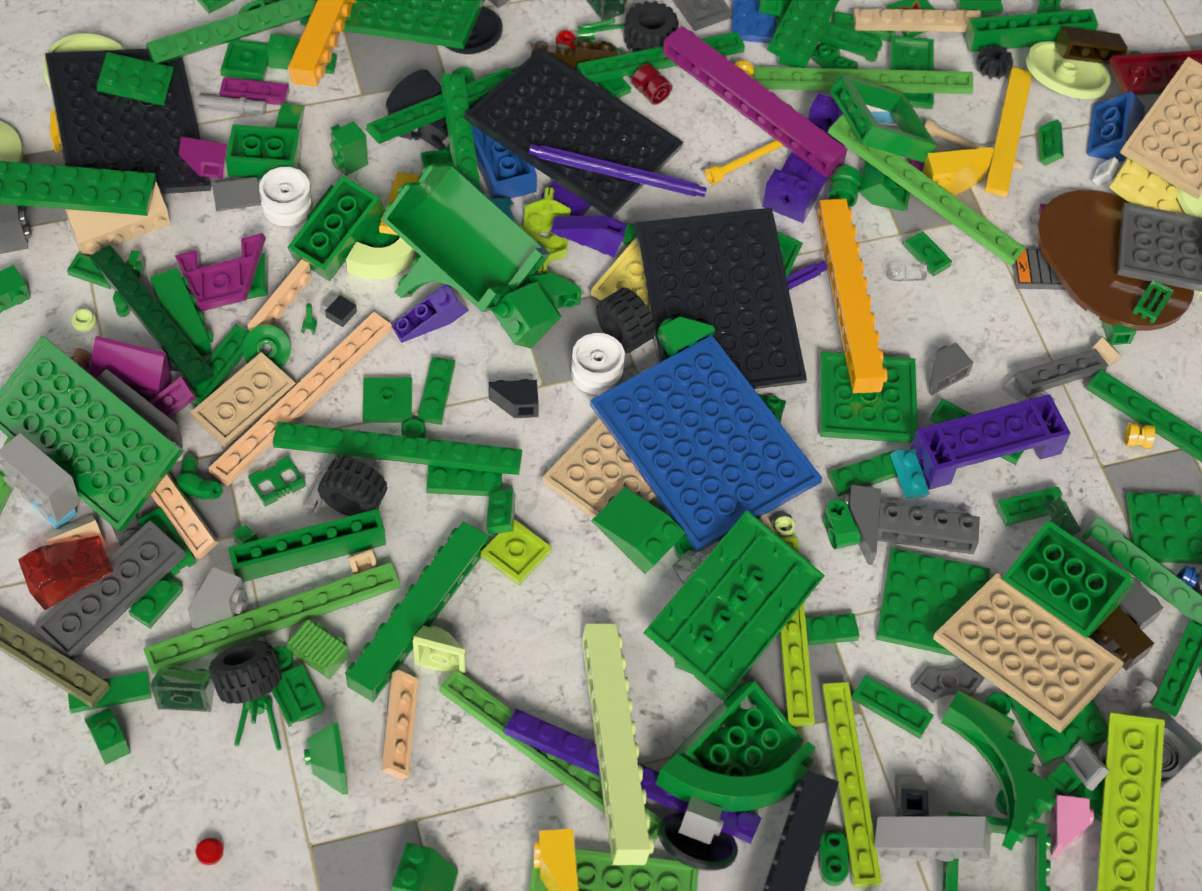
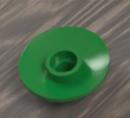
M261 325L255 327L246 335L242 351L247 363L262 352L281 369L289 360L291 344L287 335L280 328L272 325ZM265 344H269L272 347L271 352L268 354L262 350Z

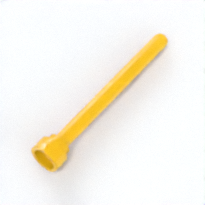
M774 140L726 165H713L705 170L706 179L711 185H715L721 182L726 174L784 145Z

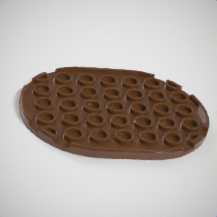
M1097 190L1071 191L1052 199L1044 207L1038 219L1037 242L1043 256L1067 293L1082 309L1099 316V320L1114 326L1118 324L1131 327V329H1136V331H1151L1168 327L1185 314L1193 300L1194 290L1170 285L1165 286L1174 291L1154 324L1149 322V317L1144 319L1141 317V313L1138 312L1137 315L1133 313L1151 282L1117 275L1122 207L1124 203H1129L1123 197ZM1153 288L1142 307L1147 308L1158 289ZM1161 293L1151 309L1152 312L1155 313L1166 293Z

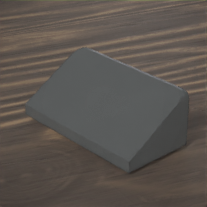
M257 177L212 184L216 211L261 205Z

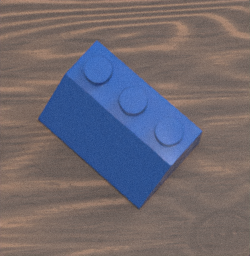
M1132 91L1093 105L1087 147L1088 156L1105 160L1115 157L1119 162L1126 160L1127 157L1120 152L1144 119L1145 106Z

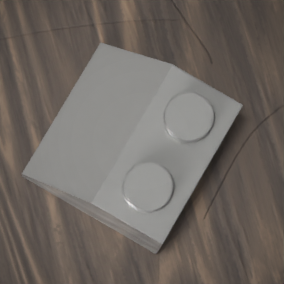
M215 567L211 569L188 608L193 631L245 612L247 601L241 578Z

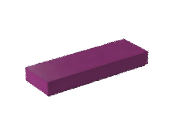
M223 78L219 96L239 99L246 97L248 100L266 101V104L282 105V103L287 102L289 84Z

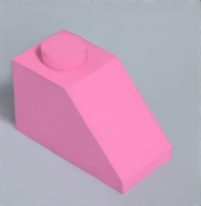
M1056 796L1057 799L1051 809V856L1057 857L1080 838L1089 825L1093 824L1094 811L1090 809L1089 799Z

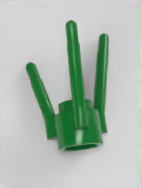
M614 18L592 24H583V26H578V41L581 38L596 40L595 32L624 28V24L608 25L616 21ZM617 48V51L621 53L622 49Z
M268 694L256 700L243 703V710L234 742L236 747L240 744L248 712L251 714V723L255 724L257 715L263 714L267 710L276 750H281L280 738L272 710V700L268 699Z

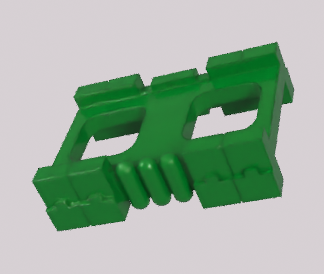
M289 456L275 462L276 466L266 469L265 472H262L260 469L248 475L249 483L261 499L264 507L278 501V497L282 498V495L290 494V491L294 493L306 487L304 478H301ZM287 470H292L297 479L289 484H285L279 475ZM265 481H270L275 490L267 495H262L257 486Z

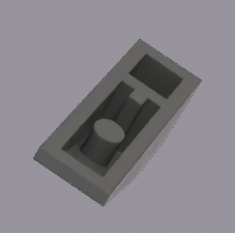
M851 485L850 492L844 495L843 501L848 505L853 521L858 527L860 533V543L858 545L868 565H873L877 554L881 489Z

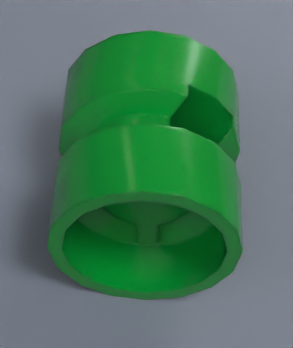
M851 166L837 167L833 171L828 200L847 199L848 208L853 207L857 202L862 178L861 173Z

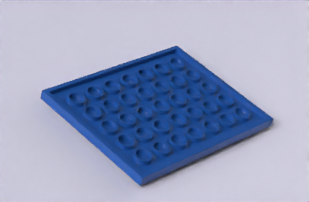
M712 335L590 400V406L671 518L686 532L685 537L697 553L723 539L746 510L758 519L762 515L771 512L822 483L821 475Z

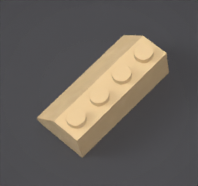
M157 182L155 183L148 216L65 209L73 239L81 254L86 256L92 255L108 245L112 247L117 246L125 241L138 238L146 233L170 225L168 211Z

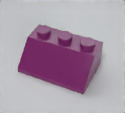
M95 337L89 373L95 378L107 369L148 402L170 386L172 377L166 353L104 337Z

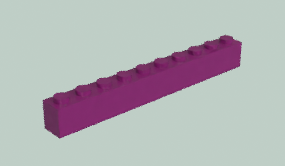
M681 26L664 39L663 54L823 176L829 177L837 167L844 164L847 148L843 144L834 140L824 130L810 122L807 117L802 116L791 105L786 104L775 93L770 92L759 81L750 77L740 67L734 65L724 55H721L708 43L698 38L692 31Z

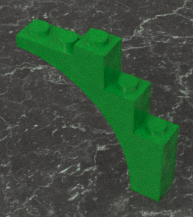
M958 690L941 723L969 742L988 762L998 778L1005 796L1008 812L1007 830L1002 846L1012 851L1016 841L1022 843L1029 831L1025 824L1031 825L1034 818L1040 819L1044 810L1047 812L1051 811L1057 799L1052 796L1056 785L1032 773L1035 764L1031 763L1036 752L1012 740L1015 732L1011 731L1015 722L1014 719Z

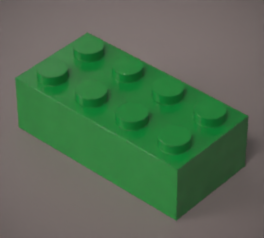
M342 176L287 248L293 259L298 262L301 259L308 262L310 270L331 281L346 261L355 243L361 242L384 212L380 198L345 176Z

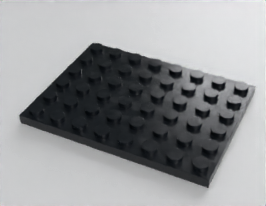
M542 48L466 112L464 117L469 124L609 217H613L645 184L539 159L537 156L528 154L530 144L544 145L657 173L682 148L684 143Z
M148 49L45 53V63L65 166L155 173L156 182L161 194L211 191L210 178L199 176L179 156L181 137L201 140L182 57L161 63L162 65L174 67L166 102L163 106L97 91V83L107 52L152 62Z
M772 207L635 222L634 227L648 305L655 323L656 333L654 338L659 363L670 358L657 337L661 323L670 318L674 320L678 317H683L712 325L715 328L713 337L753 389L806 383L807 377Z

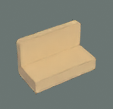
M92 514L43 534L56 563L105 543Z

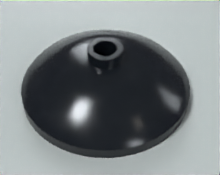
M482 7L464 49L446 48L452 52L464 55L478 54L490 49L500 40L503 34L501 18L493 10Z
M674 813L666 816L661 821L658 828L659 840L664 849L680 863L698 870L717 871L725 869L735 862L738 855V846L732 835L720 831L719 836L713 835L710 844L679 833L684 814Z

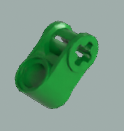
M840 499L831 500L827 504L822 522L832 548L837 550L859 544L860 533L853 521L848 505Z

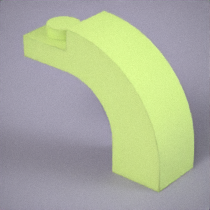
M401 237L394 244L384 248H374L356 242L346 258L347 272L367 279L392 277L408 269L418 257V253Z

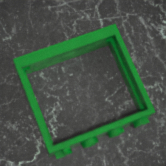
M844 74L839 76L831 88L830 93L862 145L925 163L927 153H933L937 145L904 93ZM866 105L891 112L902 131L877 124Z
M948 812L946 816L986 817L991 826V833L1005 834L1007 830V819L957 812ZM1032 822L1029 825L1026 823L1025 827L1029 828V831L1025 837L1035 838V891H1051L1050 886L1047 885V876H1049L1051 862L1047 859V850H1049L1051 836L1047 834V824ZM954 858L952 861H943L942 891H958L959 858Z

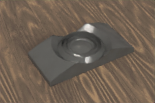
M1166 712L1155 718L1165 720L1161 789L1202 752V745Z

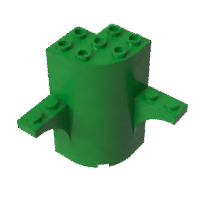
M451 163L429 164L422 170V177L418 182L405 183L399 188L398 196L384 209L385 214L381 218L387 226L420 255L411 264L412 269L399 280V287L395 293L400 298L411 297L422 286L430 282H439L457 289L481 312L491 311L506 294L524 287L529 282V276L535 275L551 253L517 222L511 212V208L515 203L509 198L490 199Z

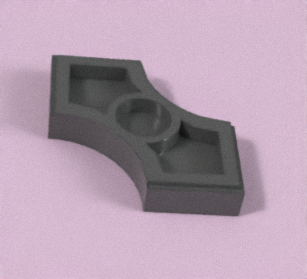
M964 663L950 671H939L927 666L913 684L912 689L934 703L940 697L956 695L958 690L972 697L985 678Z

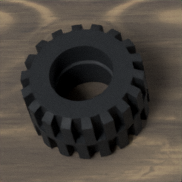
M644 1L642 4L640 2L635 4V7L632 6L625 16L624 43L627 44L626 47L629 50L632 49V52L664 46V39L676 31L679 24L677 14L673 12L671 7H666L664 3L659 4L657 3L658 1Z
M623 287L596 305V315L603 333L616 338L622 344L625 353H631L654 338L656 329L653 317L644 301L629 288Z
M340 457L331 461L317 490L321 499L332 509L343 515L352 516L378 509L388 487L384 477L374 468L355 459Z
M249 641L229 647L215 656L208 667L218 697L222 702L229 704L245 703L263 697L276 688L282 680V672L271 644L265 641Z

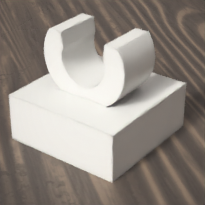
M1114 157L1100 164L1092 181L1097 186L1105 182L1109 187L1118 173L1117 169L1120 162Z

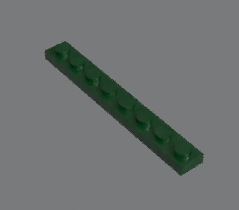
M111 245L90 255L91 262L193 388L214 376L211 367Z

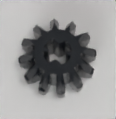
M989 44L988 47H982L976 58L977 71L982 72V77L989 76L990 80L993 77L998 80L1002 76L1006 77L1013 66L1012 53L1007 52V47H999V44L997 46Z

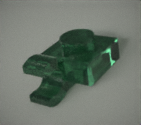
M1056 498L1054 501L1049 499L1043 504L1044 509L1051 517L1049 521L1072 536L1081 531L1070 509H1064V505L1059 498Z

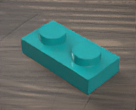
M895 450L891 453L890 456L905 499L924 498L930 493L915 450Z

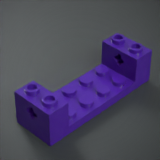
M818 93L810 107L808 119L834 140L840 142L830 135L828 131L843 113L834 98ZM791 151L781 171L774 169L766 183L762 207H772L773 212L804 223L829 177L823 176Z
M1048 394L916 429L910 450H915L928 490L951 484L956 470L965 466L1034 448L1039 460L1062 454L1071 433L1051 395Z

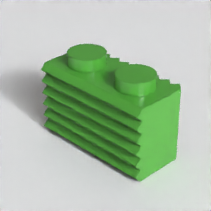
M306 620L287 641V648L292 652V655L328 679L332 678L349 657L347 643L339 636L333 637L328 634L324 626L318 622L313 624V622Z

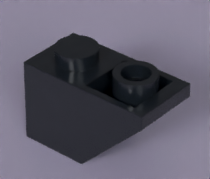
M521 379L519 381L497 380L495 382H488L489 400L513 418L538 417L537 380Z
M895 774L896 817H929L928 789L922 776Z

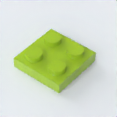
M514 519L513 531L499 533L481 551V557L520 586L552 553V547Z

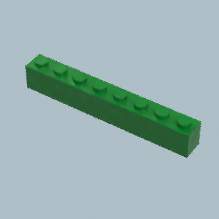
M464 521L458 528L455 527L451 531L448 542L444 547L440 546L430 566L426 565L422 569L417 583L409 586L401 604L397 603L393 607L388 621L381 623L375 634L376 637L371 643L367 642L364 645L360 658L356 663L352 662L348 666L345 673L348 688L371 702L376 700L391 680L392 673L400 668L413 650L414 636L423 626L430 627L482 558L481 551L489 544V535Z

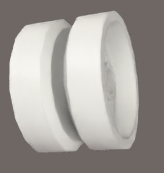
M279 167L270 170L263 176L259 184L262 211L266 219L279 226H293L303 222L312 211L311 189L307 176L299 169L292 167Z
M592 333L579 339L573 347L571 377L574 384L581 391L592 395H601L619 385L623 378L625 357L622 344L616 338L604 333Z

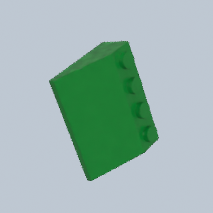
M1049 520L1046 521L1002 577L1005 583L1086 639L1120 605L1134 587L1133 576Z
M752 681L741 683L672 755L674 756L678 753L698 767L717 774L737 777L755 776L779 768L804 740L759 685Z

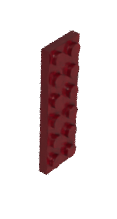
M1202 50L1116 55L1110 58L1109 63L1123 94L1132 91L1135 95L1157 94L1165 90L1188 57L1202 64Z

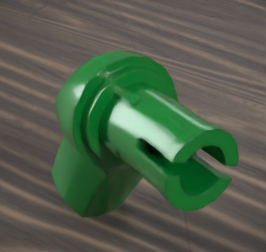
M193 456L184 457L182 459V471L176 481L181 491L201 500L218 499L222 495V487L216 481L199 478L197 476L198 460Z

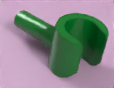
M308 303L306 304V318L303 321L301 332L305 334V330L309 329L312 331V335H314L318 322L312 316V304Z

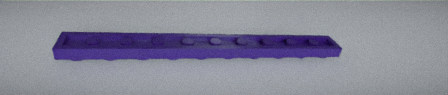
M517 708L515 709L505 727L504 734L600 777L595 743ZM638 763V766H642L643 778L640 783L641 789L646 791V798L685 815L689 803L673 796L656 785L660 772ZM722 811L719 818L724 820L721 831L751 844L762 817L748 811Z

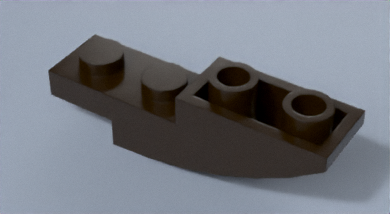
M581 38L580 41L573 40L572 48L565 44L549 45L544 41L529 42L528 47L530 57L542 48L574 70L577 69V63L618 55L614 44L602 41L601 44L593 43L585 38Z

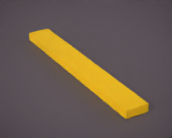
M1012 67L1010 71L984 192L1007 197L1032 80L1030 71Z

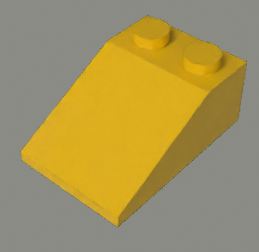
M990 147L927 153L922 173L952 195L957 196L985 180L994 149Z
M573 829L539 831V841H534V868H539L540 878L547 890L578 891Z

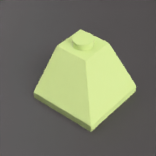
M423 626L413 639L415 665L453 674L458 670L463 675H466V650L449 632L444 631L442 628Z

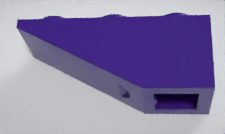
M606 215L554 216L550 232L561 238L574 241L579 245L597 250L602 254L615 257L624 239L627 223Z
M445 284L391 324L398 339L403 343L453 323L468 312L469 309L461 295L454 288Z

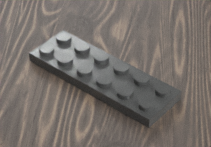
M149 521L33 628L57 652L73 661L177 565L186 554L155 524Z

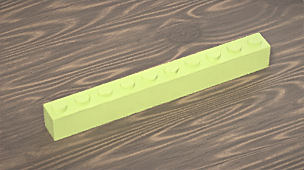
M586 624L582 636V646L612 865H645L649 854L653 853L654 843L653 837L648 835L650 816L644 809L646 791L641 789L640 783L642 782L643 771L642 766H638L637 763L639 745L634 743L636 725L635 721L631 720L630 717L632 713V700L627 697L629 679L624 677L626 659L624 655H621L620 651L622 649V635L618 634L617 624Z

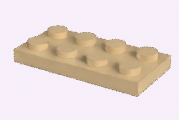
M261 352L190 412V417L226 448L296 386V383Z

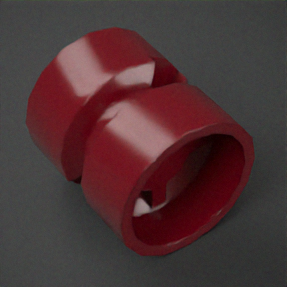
M649 63L641 66L632 77V85L640 93H643L644 97L653 105L662 103L672 91L673 86L671 82L661 75L660 71L653 64Z

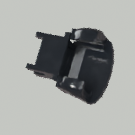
M422 69L413 72L399 82L388 96L386 101L388 115L442 94L441 84L428 70ZM446 117L418 128L417 133L410 131L399 137L407 138L410 141L412 139L418 141L421 138L438 150L445 149V144L442 142L448 137Z

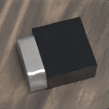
M331 294L321 305L320 313L339 326L344 327L357 313V305L341 295L337 297Z

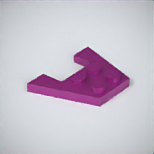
M263 233L241 239L242 257L201 267L200 254L196 250L175 255L201 311L247 300L266 240Z

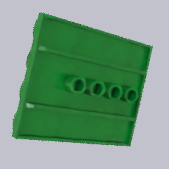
M746 510L646 628L643 634L650 640H653L656 645L670 657H673L677 663L690 674H693L697 680L724 701L825 575Z

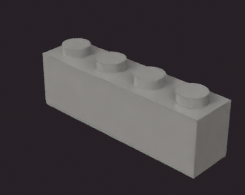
M877 817L875 849L881 858L885 860L898 861L899 858H910L914 861H925L926 858H937L941 861H952L954 858H964L967 861L977 862L981 859H990L991 826L986 817Z

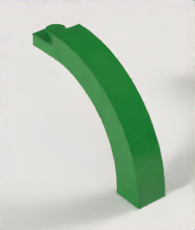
M807 741L791 759L779 768L761 775L745 777L727 776L710 772L689 762L676 753L661 768L656 785L688 803L691 797L721 807L722 811L736 812L761 809L776 804L795 793L799 779H806L809 768L814 762V759L811 757L816 747Z

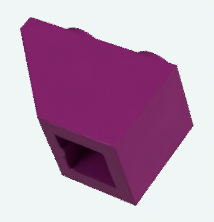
M181 137L179 156L199 176L223 179L227 144Z

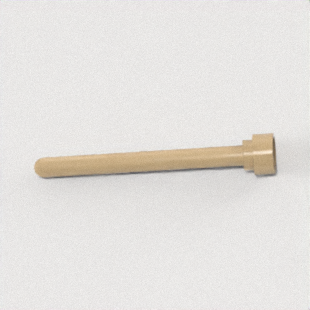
M928 119L925 124L931 137L935 138L937 136L966 149L987 148L939 128L940 125H937V122ZM1015 159L1013 168L1021 170L1023 163Z

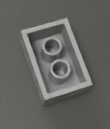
M21 433L0 449V469L5 474L3 479L11 488L17 487L27 502H34L43 516L46 518L50 516L58 523L80 504L73 478Z

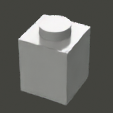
M691 797L679 833L710 844L713 835L719 836L724 820L719 819L722 808Z

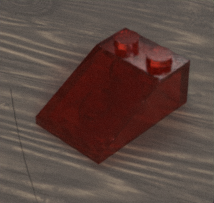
M99 536L40 546L18 559L29 593L44 610L51 608L114 571Z

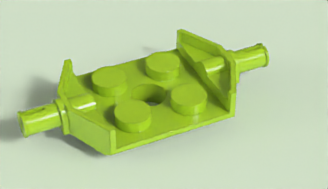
M549 187L544 189V199L525 205L524 230L551 253L538 269L537 273L540 275L542 274V267L543 274H547V266L550 262L567 257L568 239L561 238L551 233L550 230L554 216H570V208L553 200L554 189L550 188V195H548ZM542 233H549L551 237L542 238L540 235Z

